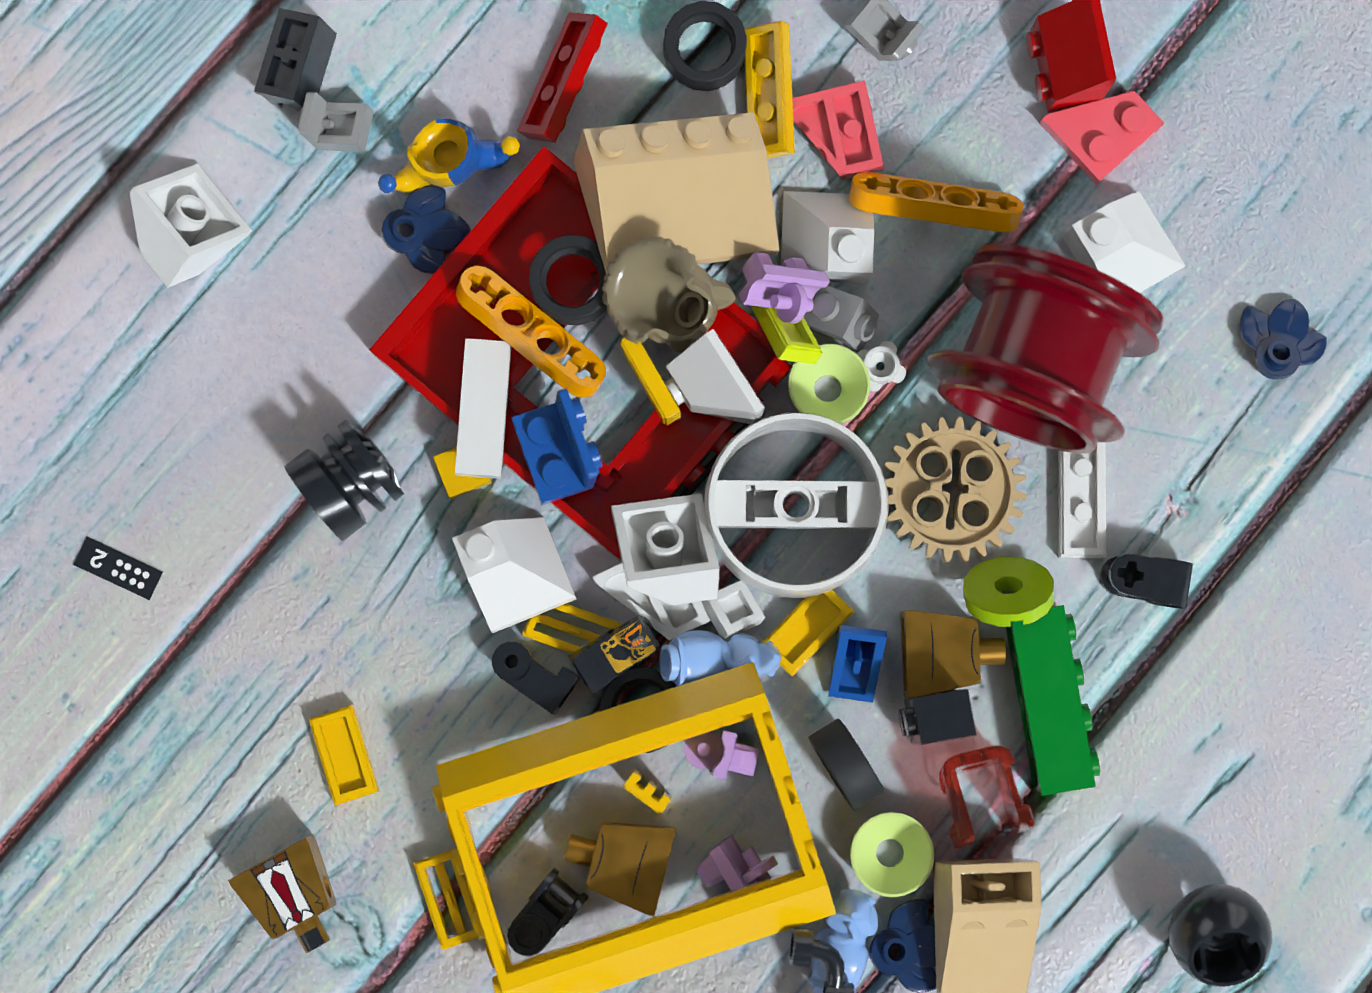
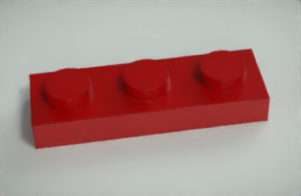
M568 13L517 132L528 139L556 143L559 134L566 125L567 116L573 102L584 84V77L594 54L600 48L601 38L608 25L605 20L596 14Z

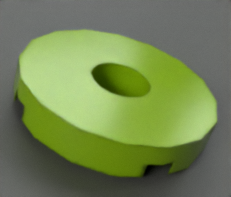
M1018 556L997 557L981 562L968 572L963 582V598L966 601V608L969 613L981 622L998 627H1011V621L1023 620V625L1033 623L1046 615L1054 604V579L1047 568L1034 560ZM1005 590L1017 591L1012 594L1001 593Z

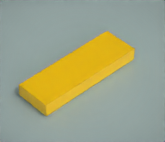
M781 20L745 28L747 36L745 53L747 113L754 112L766 147L767 159L795 154L789 24Z

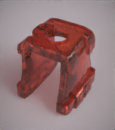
M989 746L954 755L946 760L938 774L940 789L943 795H947L953 824L949 828V836L954 849L970 846L975 838L957 774L994 765L1012 834L1029 831L1035 827L1031 807L1022 804L1011 768V765L1015 764L1014 757L1010 750L1004 746Z

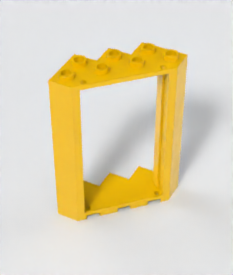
M754 662L436 765L439 784L432 786L433 795L439 812L447 813V827L452 841L456 842L457 848L452 849L454 863L459 876L466 875L467 877L465 879L467 891L472 904L477 909V912L472 913L474 927L479 940L486 939V952L492 968H495L497 973L496 976L492 977L495 993H598L836 914L824 871L820 865L807 819L799 800L790 767ZM751 718L800 869L513 963L510 946L496 916L490 882L477 855L471 821L466 811Z

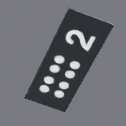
M89 537L86 538L73 564L147 600L151 599L163 574L162 571Z

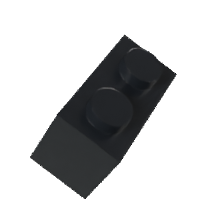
M957 689L904 699L905 708L898 709L902 735L911 737L912 744L924 745L977 735L968 689Z

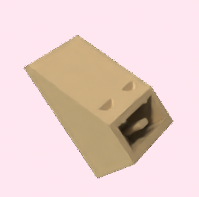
M1022 858L934 861L933 884L937 993H1027L1041 914L1040 862Z

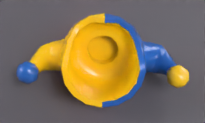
M435 119L426 125L416 136L412 145L408 146L407 157L410 162L397 171L394 176L391 174L382 175L378 180V186L384 193H391L394 190L410 193L430 184L439 187L457 186L468 180L477 170L504 166L509 162L512 155L518 153L520 144L517 138L508 136L502 139V141L478 139L473 129L463 122L452 119Z

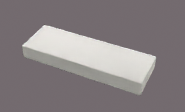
M465 338L455 465L456 476L502 478L511 346L505 341Z
M1098 442L1095 450L1086 454L1058 450L1059 558H1106V442Z

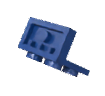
M567 388L557 391L555 403L512 417L511 421L541 506L593 488L597 474H600L599 468L602 467V462L595 442L590 441L586 443L582 431H584L583 424H586L587 420L578 397L571 399Z

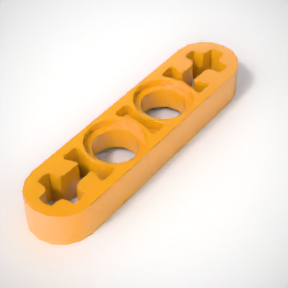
M861 172L854 175L848 197L853 207L869 213L996 232L1015 231L1019 226L1024 207L1023 202L1018 197L1005 192L874 172Z
M474 266L463 272L456 288L457 300L463 308L562 388H567L570 394L586 398L597 393L606 376V368L604 362L594 352L490 269ZM479 285L486 289L485 292L481 290L477 293L470 290L471 287L477 288ZM496 298H499L495 309L489 307L491 303H495ZM509 309L515 310L523 316L525 323L519 326L510 325L503 319L501 312ZM540 338L554 340L558 344L560 352L557 354H546L538 347L537 340ZM566 355H570L572 357L571 360L568 359L565 366L561 365ZM584 369L591 374L590 377L586 376L583 379L576 375L577 372L580 373Z

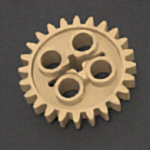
M940 417L937 420L936 431L934 432L924 422L919 426L920 439L914 434L907 432L904 435V439L909 448L905 449L895 445L891 450L894 456L899 459V462H885L883 465L886 471L893 474L892 478L885 479L887 489L891 490V495H888V506H893L894 511L888 516L887 522L899 521L902 526L895 534L896 538L908 533L912 536L908 548L910 551L921 543L926 545L925 559H930L936 550H941L943 563H949L953 552L957 551L961 562L965 563L969 561L971 548L980 558L987 555L984 542L987 541L995 548L1000 547L1003 544L997 532L1000 531L1011 535L1015 529L1007 519L1021 518L1023 516V512L1013 506L1014 502L1027 498V494L1015 490V485L1026 480V475L1013 474L1012 468L1021 459L1020 457L1006 459L1004 454L1010 448L1011 443L1006 442L997 447L993 443L997 430H992L985 437L980 435L981 422L978 420L970 430H965L963 418L958 417L954 422L953 428L949 429L945 419ZM958 451L960 453V460L955 484L957 488L963 489V494H960L954 500V527L952 530H948L946 528V517L949 509L950 494L942 491V487L946 486L952 479V452ZM932 454L939 457L944 467L942 475L931 477L925 474L921 468L923 456ZM979 459L986 464L988 476L985 481L978 482L968 476L966 472L968 460ZM928 498L937 503L940 514L935 522H927L919 517L917 505L921 499ZM974 503L982 508L984 520L980 526L974 527L964 521L962 510L965 504Z

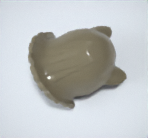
M651 236L648 240L638 239L635 245L628 244L624 250H620L615 256L616 262L608 264L606 268L608 274L605 275V282L602 286L604 291L602 296L603 303L607 305L606 312L613 318L614 324H617L619 333L626 336V340L638 344L649 338L657 343H666L680 354L708 331L715 321L717 310L728 307L736 299L732 288L724 282L711 278L697 264L695 255L690 254L687 248L675 245L669 238L664 239Z

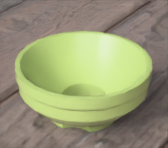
M836 344L819 345L822 355L816 364L795 362L792 366L788 381L790 399L799 413L819 415L843 424L852 420L865 406L870 394L871 382L869 372L861 358L850 349ZM822 377L836 379L841 388L840 396L831 402L821 401L814 391L816 381Z
M881 813L869 818L855 833L850 849L851 865L856 877L870 891L887 897L905 896L917 890L929 877L934 864L933 842L926 829L914 818L902 813ZM894 839L901 844L903 856L898 864L885 866L878 861L876 849L883 840Z

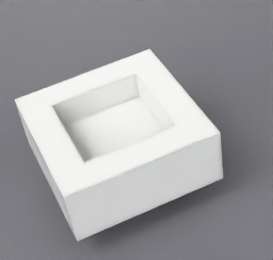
M741 580L718 590L717 599L702 601L706 613L718 634L724 640L731 638L736 633H742L761 624L765 619L748 586Z

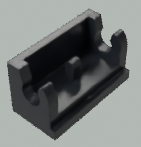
M279 8L254 92L279 108H283V105L287 104L299 112L304 105L307 92H317L318 94L320 92L337 33L320 16Z

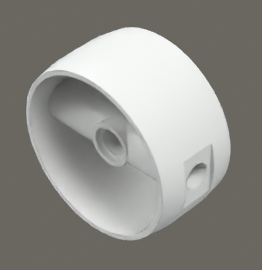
M798 412L783 413L763 418L735 435L722 449L712 466L706 485L704 501L705 517L711 531L715 551L724 565L747 585L770 595L788 598L810 597L828 592L839 587L857 574L871 559L882 540L886 528L889 505L888 491L882 469L868 446L854 432L834 420L819 415ZM799 430L824 436L843 447L857 461L868 482L719 480L733 456L753 440L773 432ZM792 494L802 496L808 505L807 513L798 518L786 514L783 509L785 497ZM719 528H785L790 530L871 529V532L859 557L841 574L819 583L787 585L765 579L746 568L731 553L720 534Z

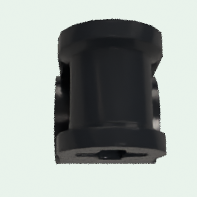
M1125 554L1110 558L1102 565L1100 581L1103 588L1115 596L1142 600L1146 603L1163 607L1186 609L1193 564L1169 558H1152ZM1125 568L1127 573L1133 574L1132 581L1125 582L1124 578L1118 577V569Z
M555 867L528 898L529 902L508 928L507 938L509 945L514 952L521 956H533L540 953L557 932L569 923L589 898L585 892L579 894L559 877L560 871ZM552 890L553 892H555L567 903V905H564L561 901H559L554 895L550 893V891ZM533 921L541 928L542 939L538 944L525 946L519 942L516 936V929L522 922Z

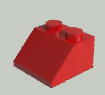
M1072 0L1038 15L1030 29L1031 32L1026 34V43L1030 58L1037 59L1040 74L1035 76L1036 93L1039 101L1045 100L1047 112L1053 113L1102 100L1117 78L1100 0Z

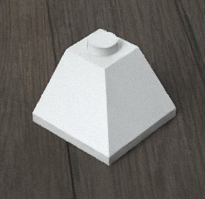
M198 163L135 186L130 191L140 255L167 288L200 275L252 232L251 228Z
M784 191L781 264L784 260L791 257L802 258L809 270L825 272L830 282L868 284L873 274V213L861 211L853 207L848 199L849 194Z
M1140 191L1103 206L1071 225L1062 236L1077 262L1106 273L1139 293L1185 267L1184 262Z
M714 329L703 335L666 366V374L669 379L664 383L677 405L685 402L691 412L746 424H752L761 420L764 406Z
M702 493L612 506V516L627 587L670 605L717 599L720 568L711 531L705 517Z
M544 517L496 520L452 538L467 579L492 633L576 600Z

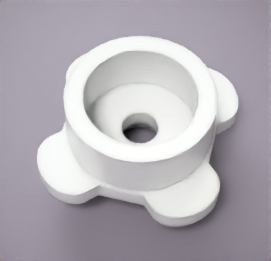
M884 341L879 347H875L870 351L860 350L857 353L869 372L871 392L879 391L882 385L890 382L900 383L906 376V370L900 365L896 354L897 347L890 341ZM879 362L885 366L881 371L876 368V364Z

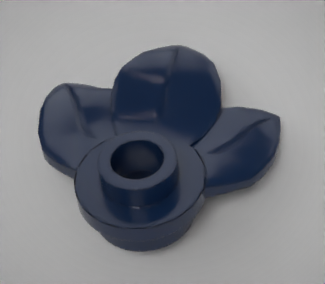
M437 186L417 189L410 193L403 209H397L388 214L381 228L385 244L391 250L405 254L413 268L427 274H434L446 260L444 251L458 246L471 231L463 218L449 210H444L446 190ZM402 223L409 225L412 229V235L409 237L401 236L397 231V225Z
M1297 299L1282 301L1272 310L1270 315L1252 306H1246L1241 314V338L1244 343L1255 351L1256 367L1266 378L1273 380L1288 378L1295 373L1299 366L1316 363L1325 352L1327 337L1315 331H1308V312ZM1273 351L1281 354L1285 360L1275 358Z
M925 899L909 900L892 910L887 929L880 931L874 936L869 948L871 962L879 972L886 975H895L905 989L916 993L936 989V972L933 968L936 966L935 925H928L929 909ZM893 943L899 948V956L894 961L888 955V948Z

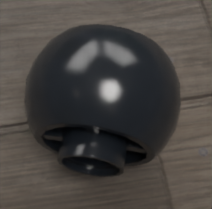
M1226 884L1205 885L1188 893L1175 907L1168 928L1170 948L1178 964L1192 978L1212 986H1234L1255 976L1267 962L1273 942L1271 923L1262 905L1246 891Z

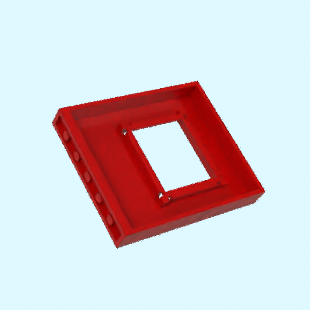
M543 146L369 349L375 358L457 426H459L465 338L504 341L458 302L456 288L460 277L470 267H486L539 308L533 298L529 285L530 265L538 250L550 240L565 235L585 236L597 242L577 173ZM570 254L560 257L551 265L547 273L546 285L549 294L555 301L564 306L576 307L586 304L597 291L600 275L597 267L591 260L582 255ZM479 285L477 288H470V290L474 293H477L481 290L485 292L486 290L481 285ZM496 298L495 303H491L489 307L495 309L499 298ZM732 303L724 309L717 310L715 321L706 333L714 329L760 402L763 403L764 400L759 397V394L769 383L776 387L789 373L792 365L786 360L778 359L760 323L737 304ZM509 309L501 312L503 319L510 325L519 326L525 323L523 316L515 310ZM558 323L563 328L567 326L565 324ZM540 338L537 340V345L541 351L545 352L554 340ZM511 346L503 465L536 491L511 421L514 416L538 409L536 405L514 388L534 364ZM683 402L677 405L681 411V418L667 425L666 423L663 424L655 410L609 465H606L601 460L602 467L599 468L601 475L597 474V479L592 489L550 502V504L620 561L621 554L612 516V506L672 498L683 485L690 490L706 471V468L701 463L712 451L719 455L727 443L735 436L730 429L737 421L691 412L686 403Z

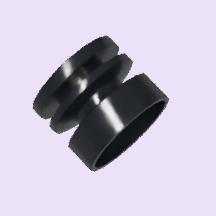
M347 419L337 426L348 442L343 448L329 433L322 437L331 455L326 461H323L315 452L307 448L284 466L287 474L310 506L341 541H345L367 524L365 516L358 505L363 500H366L380 512L387 508L376 492L380 487H383L395 501L405 495L399 486L394 468L368 435L353 427Z

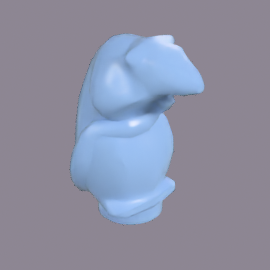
M701 630L687 631L677 635L669 644L662 646L659 657L660 672L663 680L672 681L677 686L754 662L759 678L764 674L772 677L781 662L780 652L772 641L761 643L753 636L736 633L726 642L717 634Z
M845 889L841 890L840 895L833 900L836 914L825 917L824 921L829 925V928L820 929L813 939L828 942L839 951L845 964V982L854 983V993H856V987L862 979L869 957L865 946L866 938L874 935L877 931L878 915L874 908L876 900L861 890ZM812 958V976L809 979V983L814 985V993H823L827 974L826 965L822 960Z

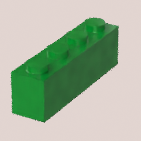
M1064 605L1051 607L1046 615L1033 623L1023 625V620L1011 621V627L1005 628L1034 794L1044 796L1096 787L1094 776H1100V763L1096 750L1089 749L1086 731L1092 730V718L1088 704H1081L1078 686L1084 685V673L1080 659H1073L1070 641L1076 640V627L1072 614H1065Z

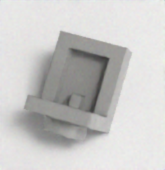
M863 0L844 24L879 61H898L906 58L917 46L918 41L916 38L924 29L918 21H907L887 0Z
M307 92L304 105L298 114V131L317 150L365 152L374 111L364 103L326 102L317 92Z
M830 286L820 288L815 293L812 299L813 309L804 315L810 330L842 341L855 352L863 350L866 342L875 333L879 314L863 298Z

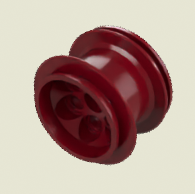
M989 244L978 248L973 257V264L967 266L962 273V280L966 288L982 302L963 351L939 350L929 354L927 358L929 369L941 380L937 388L940 396L962 413L989 427L1021 440L1059 451L1086 454L1093 452L1098 442H1114L1121 439L1125 433L1121 421L1102 405L1122 357H1144L1158 350L1160 343L1157 334L1161 331L1164 323L1162 313L1150 300L1127 284L1072 259L1019 245Z

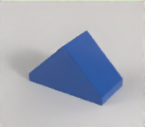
M847 625L838 626L828 697L873 703L887 639V631Z

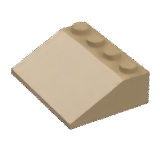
M754 112L586 128L582 130L573 162L606 274H608L606 269L608 264L616 262L615 256L620 250H624L628 244L635 245L638 239L648 240L651 236L664 239L669 238L675 245L687 248L690 254L695 255L697 264L747 259L755 252L766 253L769 256L778 254L779 242L767 152Z

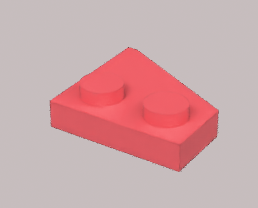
M865 80L792 98L793 121L841 179L854 177V175L861 172H876L885 169Z
M1135 91L1047 114L1041 119L1039 124L1097 185L1163 126L1164 122Z

